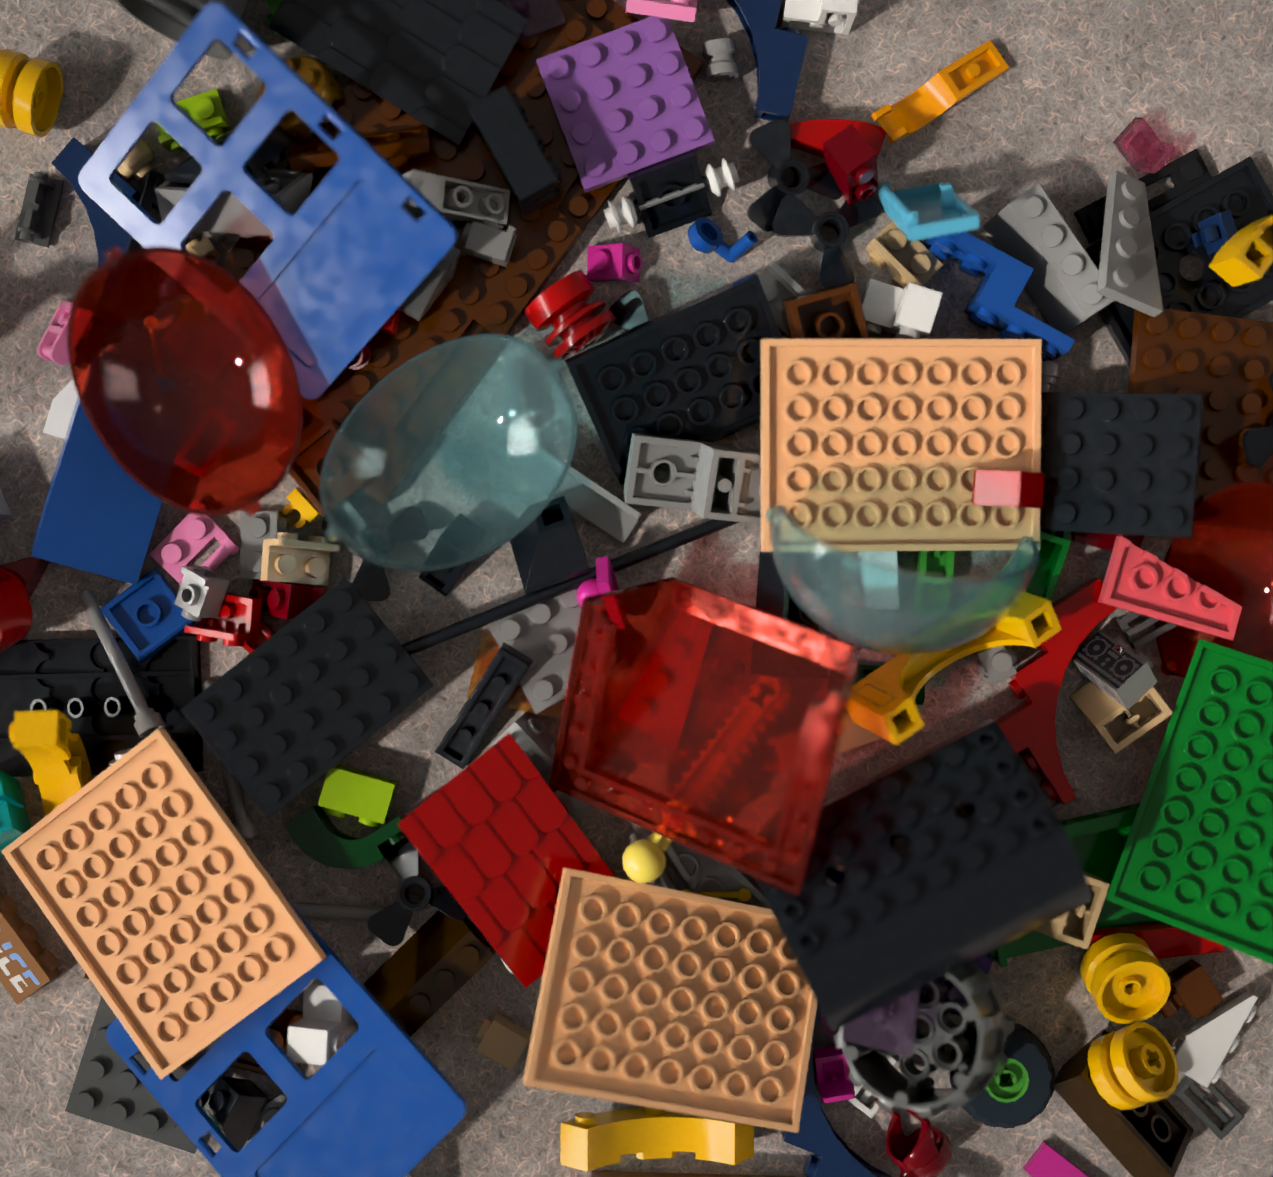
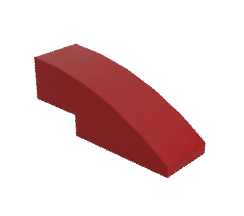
M817 119L789 124L791 147L824 158L823 143L851 124L876 152L877 157L880 154L887 133L881 126L846 119Z

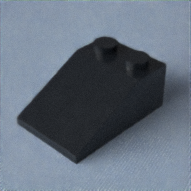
M279 124L246 165L247 171L256 180L266 174L263 169L264 166L270 169L284 160L285 157L282 152L292 145V142ZM237 127L215 139V141L220 145H224ZM190 156L164 176L168 182L194 183L202 173V165L193 156Z

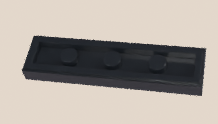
M503 642L440 741L435 753L464 769L531 666L533 660Z

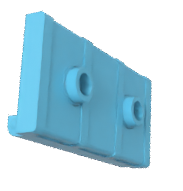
M943 181L891 191L890 182H883L878 186V202L887 213V216L904 232L909 241L975 230L980 227L979 214L954 192L950 183Z

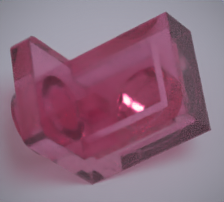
M1135 117L1113 141V144L1129 165L1137 172L1156 173L1167 165L1170 156L1176 151L1173 143L1160 141L1143 117Z

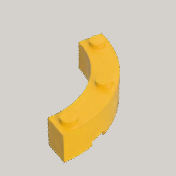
M1273 214L1258 219L1235 233L1216 253L1208 267L1232 287L1261 279L1268 267L1273 263Z
M58 710L14 712V721L11 722L9 728L10 740L13 743V748L19 750L25 756L33 769L34 783L39 786L44 816H47L93 780L87 754L79 734H71L72 722L62 712Z
M644 1106V1108L619 1109L595 1114L592 1112H579L575 1114L574 1119L561 1123V1165L586 1172L607 1165L621 1163V1155L636 1154V1158L658 1159L676 1157L677 1152H695V1159L737 1165L754 1157V1125Z

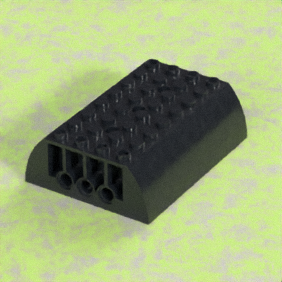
M989 718L739 843L832 1031L1092 901L1084 871L1068 834L997 723ZM964 805H970L976 809L974 815L969 818H960L956 815V812ZM898 838H907L911 841L910 846L904 851H895L891 848L892 843ZM834 870H842L846 873L843 881L838 884L827 882L828 875Z

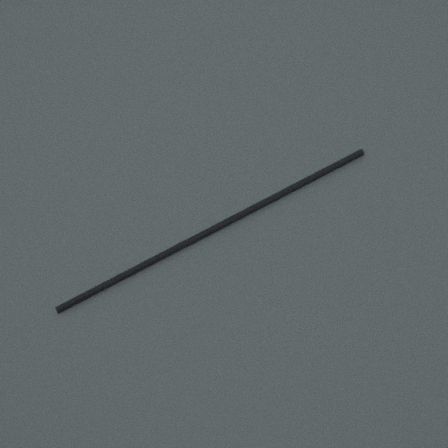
M710 519L611 560L614 573L739 522ZM596 566L590 568L591 571L530 594H525L406 642L402 646L411 656L578 588L582 582L590 578L596 579Z

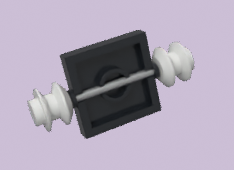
M691 150L629 173L628 177L636 199L633 201L634 206L631 199L622 195L621 203L617 205L607 200L609 207L603 209L609 228L616 227L618 233H621V225L626 223L635 228L637 215H641L646 234L650 238L694 222L700 217L712 215L706 190L710 188L711 192L718 197L721 196V189L727 186L734 192V184L739 182L738 173L733 162L727 164L725 158H722L720 167L714 168L708 163L705 176H702L694 151Z

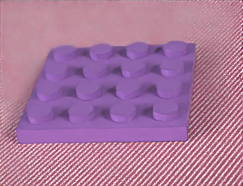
M650 16L536 59L538 69L585 193L626 178L629 173L691 150L694 152L715 143L668 18Z

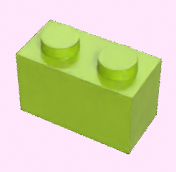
M337 764L326 774L318 806L326 808L325 813L345 818L346 814L359 817L358 822L361 824L378 827L379 823L385 824L389 819L399 781Z

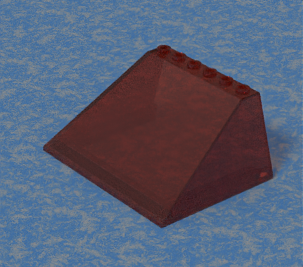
M675 577L585 597L581 606L549 787L799 895L842 732L861 647Z

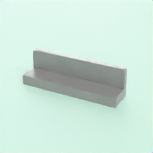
M527 438L524 442V448L510 468L554 498L564 496L570 509L624 544L642 517V514L530 438Z

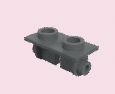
M35 171L34 174H29L15 240L49 248L64 181L49 178V175Z

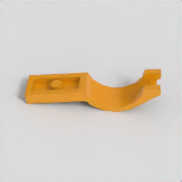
M989 40L936 73L930 80L904 99L893 105L886 104L876 110L871 117L874 121L878 120L888 135V142L892 144L922 129L953 105L1005 73L1009 66L992 41Z

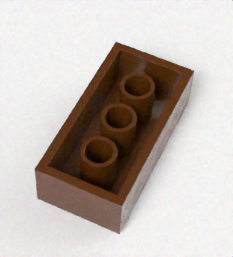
M845 282L782 300L791 339H869L856 283Z

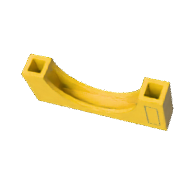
M1000 584L848 688L840 696L853 723L898 745L925 726L914 701L925 683L940 670L965 656L989 648L1007 645H1023L1036 648L1062 630L1050 600Z

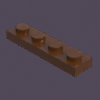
M428 126L361 135L387 161L391 157L405 156L409 159L418 158L430 152L431 148ZM322 140L291 145L288 159L291 171L301 170L303 173H313L319 171L322 167L336 165L339 161V155L328 143Z

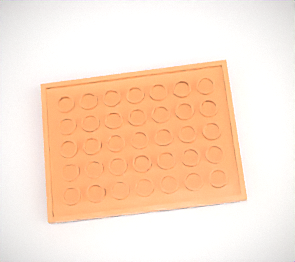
M761 339V552L1040 550V508L972 505L974 470L1041 473L1042 339Z
M164 727L150 734L1 851L160 1080L327 957Z
M563 868L523 1085L798 1133L818 1003L771 909Z

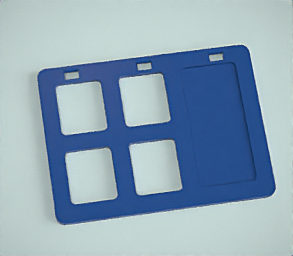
M221 2L208 3L201 10L82 168L78 177L80 187L296 391L303 397L311 400L320 397L452 249L458 239L455 226L227 5ZM241 34L257 49L251 57L236 44ZM217 39L221 40L266 85L265 93L224 145L218 144L174 100L175 93ZM290 110L299 115L339 155L338 163L296 214L289 212L246 168L249 160ZM326 117L342 131L336 139L320 125ZM153 122H157L202 165V173L162 223H158L113 178L116 170ZM225 190L230 191L274 234L272 243L233 290L228 289L184 245L185 240ZM409 197L426 212L419 220L403 206L409 200Z
M289 901L288 903L327 957L226 1031L181 1079H177L170 1073L160 1080L152 1067L146 1071L134 1057L140 1052L139 1048L118 1018L108 1026L106 1038L110 1046L221 1177H405L467 1113L468 1107L464 1097ZM315 979H319L357 1021L358 1030L309 1078L305 1076L271 1037L269 1027ZM244 1052H249L285 1093L287 1102L241 1150H238L200 1107L199 1100ZM209 1132L222 1146L216 1153L203 1138Z

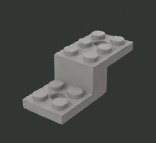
M632 433L622 501L626 504L691 510L705 519L761 524V453L742 451L730 444ZM661 463H667L670 468L668 477L662 481H657L654 477V469Z

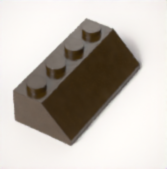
M438 910L363 985L408 1036L411 1037L494 956L496 951L468 917L458 921Z
M1102 1030L1061 1067L1054 1081V1089L1133 1177H1174L1194 1129L1166 1098L1156 1102H1148L1144 1106L1133 1110H1119L1109 1105L1100 1096L1089 1073L1088 1051L1092 1041L1101 1035L1107 1034L1105 1030Z

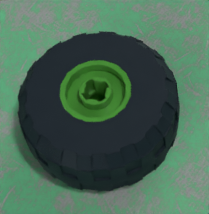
M1014 1023V1031L1006 1037L1004 1054L1008 1062L1004 1070L991 1080L980 1095L962 1106L974 1119L994 1128L1001 1127L1007 1129L1029 1123L1038 1114L1043 1112L1054 1092L1055 1068L1048 1050L1034 1033L1019 1023ZM977 1025L972 1028L970 1027L962 1035L970 1043L971 1055L969 1058L974 1063L978 1051ZM955 1047L952 1049L951 1060L957 1059ZM957 1068L949 1071V1080L952 1088L958 1087L954 1083L955 1075L960 1072Z

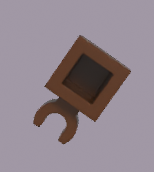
M1190 959L1167 974L1170 978L1171 991L1167 1002L1158 1013H1162L1164 1018H1168L1182 1006L1192 1017H1204L1214 1012L1217 1008L1216 1005L1224 999L1203 966Z

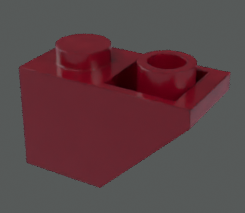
M851 124L823 143L825 162L849 206L858 201L867 200L878 188L877 154L853 124Z
M253 579L249 597L262 599V615L293 620L323 596L326 588Z

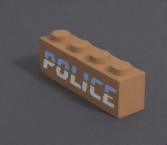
M0 891V982L18 1005L61 974V972L57 968L59 963L54 954L49 950L44 951L38 943V933L35 928L29 923L24 924L16 913L18 912V906L15 901L8 895L4 896Z

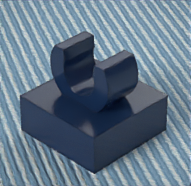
M1231 210L1219 212L1198 222L1200 232L1193 233L1191 236L1195 248L1205 245L1208 255L1217 253L1227 240L1237 233Z

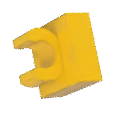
M300 487L295 488L286 497L291 503L284 507L282 513L289 515L296 509L301 514L300 520L294 525L296 528L304 527L308 523L323 517Z

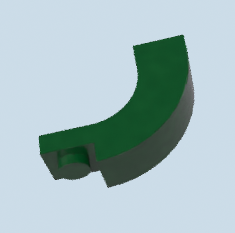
M318 805L310 807L285 823L284 826L296 845L315 861L334 868L355 869L378 863L392 856L385 844L388 843L389 847H392L406 838V835L397 823L407 815L396 817L364 838L351 837L340 832L331 822L324 809Z

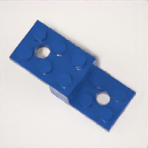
M966 231L926 239L924 244L930 247L929 252L941 260H947L949 257L960 264L958 268L965 274L972 277H977L978 274L983 276L964 310V313L970 315L968 320L972 324L982 329H987L989 326L999 331L998 337L1000 339H1042L1041 361H1047L1048 359L1053 361L1069 352L1075 341L1074 339L1014 306L1031 276L1033 268Z

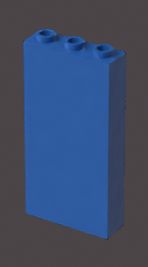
M101 350L100 356L90 355L30 554L32 557L137 585L174 466L173 461L178 453L197 387L189 385L190 378L171 372L169 377L166 378L155 374L156 367L138 361L132 367L121 363L122 356Z

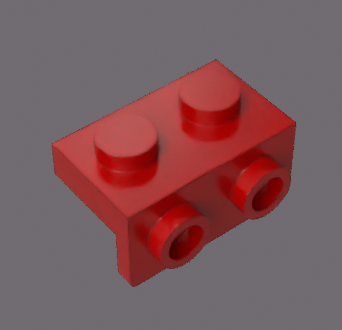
M226 593L217 618H202L196 625H185L184 632L197 634L198 641L217 642L218 638L223 639V645L244 646V641L259 640L262 599Z

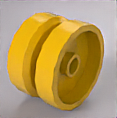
M2 49L0 51V127L7 129L17 127L22 133L39 138L46 136L55 124L63 95V75L60 66L54 61L40 57L30 59L25 53L11 49Z
M1129 933L1108 935L1093 943L1083 955L1080 964L1081 979L1105 1018L1119 1024L1145 1021L1155 1015L1167 1002L1171 990L1170 978L1144 939Z
M1135 1022L1122 1027L1118 1031L1101 1035L1092 1041L1089 1048L1088 1069L1091 1080L1100 1096L1109 1105L1119 1110H1133L1144 1106L1148 1102L1165 1099L1175 1092L1179 1081L1178 1064L1170 1044L1157 1028L1145 1022Z

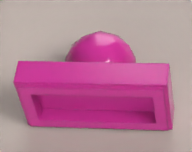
M608 556L596 558V579L590 578L582 582L576 593L577 601L583 609L589 612H598L605 609L611 629L623 627V599L611 560Z

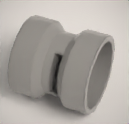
M717 38L702 44L703 57L708 60L705 67V79L707 82L731 81L739 77L738 64L734 62L733 58L736 54V42L734 39Z

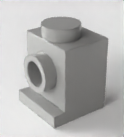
M483 220L481 224L473 221V223L467 222L461 242L465 243L464 248L468 255L507 267L518 234L516 228L508 226L507 232L502 231L503 226L496 222Z
M182 566L180 572L184 574L174 603L183 609L181 615L192 621H201L202 618H217L230 580L207 566Z
M1009 645L989 648L971 654L984 682L994 685L1017 674L1014 665L1017 663V659Z

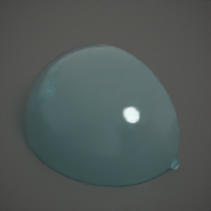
M480 334L455 339L435 346L415 356L388 374L354 407L336 433L325 457L320 478V501L322 510L329 523V528L324 531L327 538L332 543L337 540L343 541L354 553L369 562L401 571H432L454 567L484 556L514 538L552 500L560 488L573 459L577 438V416L570 392L560 378V373L565 368L559 359L547 360L533 345L516 337L500 334Z
M776 505L775 508L769 507L766 515L767 522H772L770 542L776 569L784 587L797 606L812 621L834 636L853 645L878 652L903 655L927 654L948 650L982 636L1008 616L1019 603L1034 576L1039 561V542L1034 541L1032 537L1023 536L1011 559L994 577L956 578L922 574L868 561L830 546L797 525L789 516L785 506Z

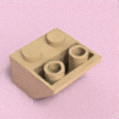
M1091 682L1086 683L1069 696L1108 749L1115 754L1173 714L1154 687L1150 688L1128 710Z
M1084 872L1092 901L1034 930L1056 940L1088 950L1110 884L1099 876Z

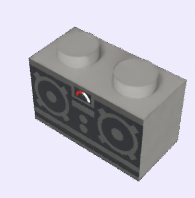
M1099 630L1072 657L1074 664L1085 679L1127 710L1158 682L1151 671L1153 667L1152 662L1143 653L1138 651L1134 654L1119 636L1110 637L1102 630Z

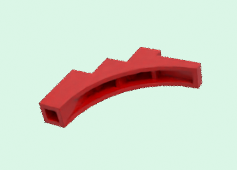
M1100 578L1088 580L1052 604L1062 630L1034 648L1037 649L1039 647L1041 649L1039 653L1015 667L1017 674L1010 676L1012 680L1008 682V686L1018 700L1024 698L1025 702L995 720L1015 753L1018 754L1025 750V753L1021 756L1032 772L1038 770L1044 780L1040 783V786L1046 796L1051 801L1056 798L1058 802L1064 805L1074 800L1076 796L1064 774L1057 749L1055 729L1057 699L1066 668L1077 648L1099 622L1117 609L1098 603L1103 585Z

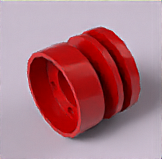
M582 270L570 273L536 297L524 310V314L537 332L544 331L553 326L555 330L551 332L545 342L548 347L562 342L553 352L558 361L581 353L604 335L605 331L616 320L612 311H606L597 316L606 306L603 299L587 305L586 301L593 294L595 288Z

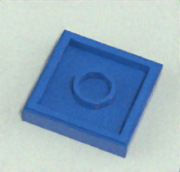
M154 568L139 579L137 585H131L100 608L141 663H144L184 633L185 625H194L198 622L186 619L181 615L183 609L174 604L177 593L157 568Z

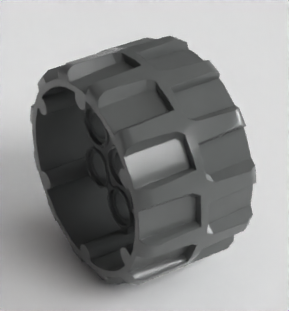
M973 960L944 975L960 989L966 999L957 998L950 1000L948 998V985L942 977H939L927 983L935 991L933 1001L928 1000L924 996L923 986L900 997L903 1003L901 1011L896 1010L891 1002L877 1008L880 1015L886 1019V1022L876 1027V1029L874 1027V1010L841 1026L839 1033L834 1035V1041L837 1049L842 1048L851 1069L848 1075L849 1079L855 1087L863 1085L876 1096L882 1109L891 1113L900 1108L915 1110L918 1116L923 1119L933 1118L946 1110L963 1106L980 1095L991 1080L1004 1070L1008 1062L1004 1054L1006 1037L1014 1031V1019L1006 1014L1002 998L999 994L1004 990L999 978H989ZM951 1007L960 1011L962 1015L961 1025L953 1023L950 1019L949 1012ZM919 1018L924 1019L929 1024L930 1033L928 1036L919 1031ZM976 1020L978 1051L974 1063L969 1058L971 1055L970 1043L962 1036V1032L970 1028ZM888 1029L896 1033L898 1037L897 1046L890 1044L887 1040L886 1034ZM946 1043L953 1045L957 1050L956 1060H951L945 1054ZM897 1054L900 1057L898 1061L900 1072L890 1063L886 1056ZM914 1054H918L923 1058L925 1062L924 1071L915 1067L913 1063ZM937 1068L945 1071L956 1068L960 1070L954 1077V1083L958 1086L954 1088H934L935 1082L928 1076L933 1074Z

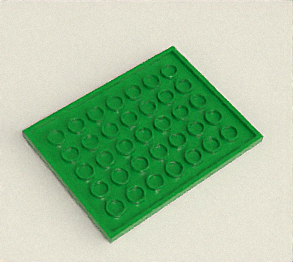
M1199 638L1105 900L1270 964H1273V663Z

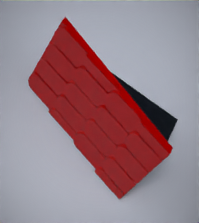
M510 733L397 823L524 988H527L544 973L563 868L616 878Z

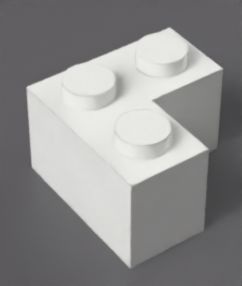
M784 0L781 28L791 27L799 30L848 35L857 14L858 0Z
M870 279L866 284L861 300L868 334L880 336L881 331L894 335L893 339H924L931 332L942 293L912 283H908L903 289Z
M315 979L304 990L303 1018L288 1026L287 1055L293 1062L324 1065L357 1031L352 1015L319 979Z

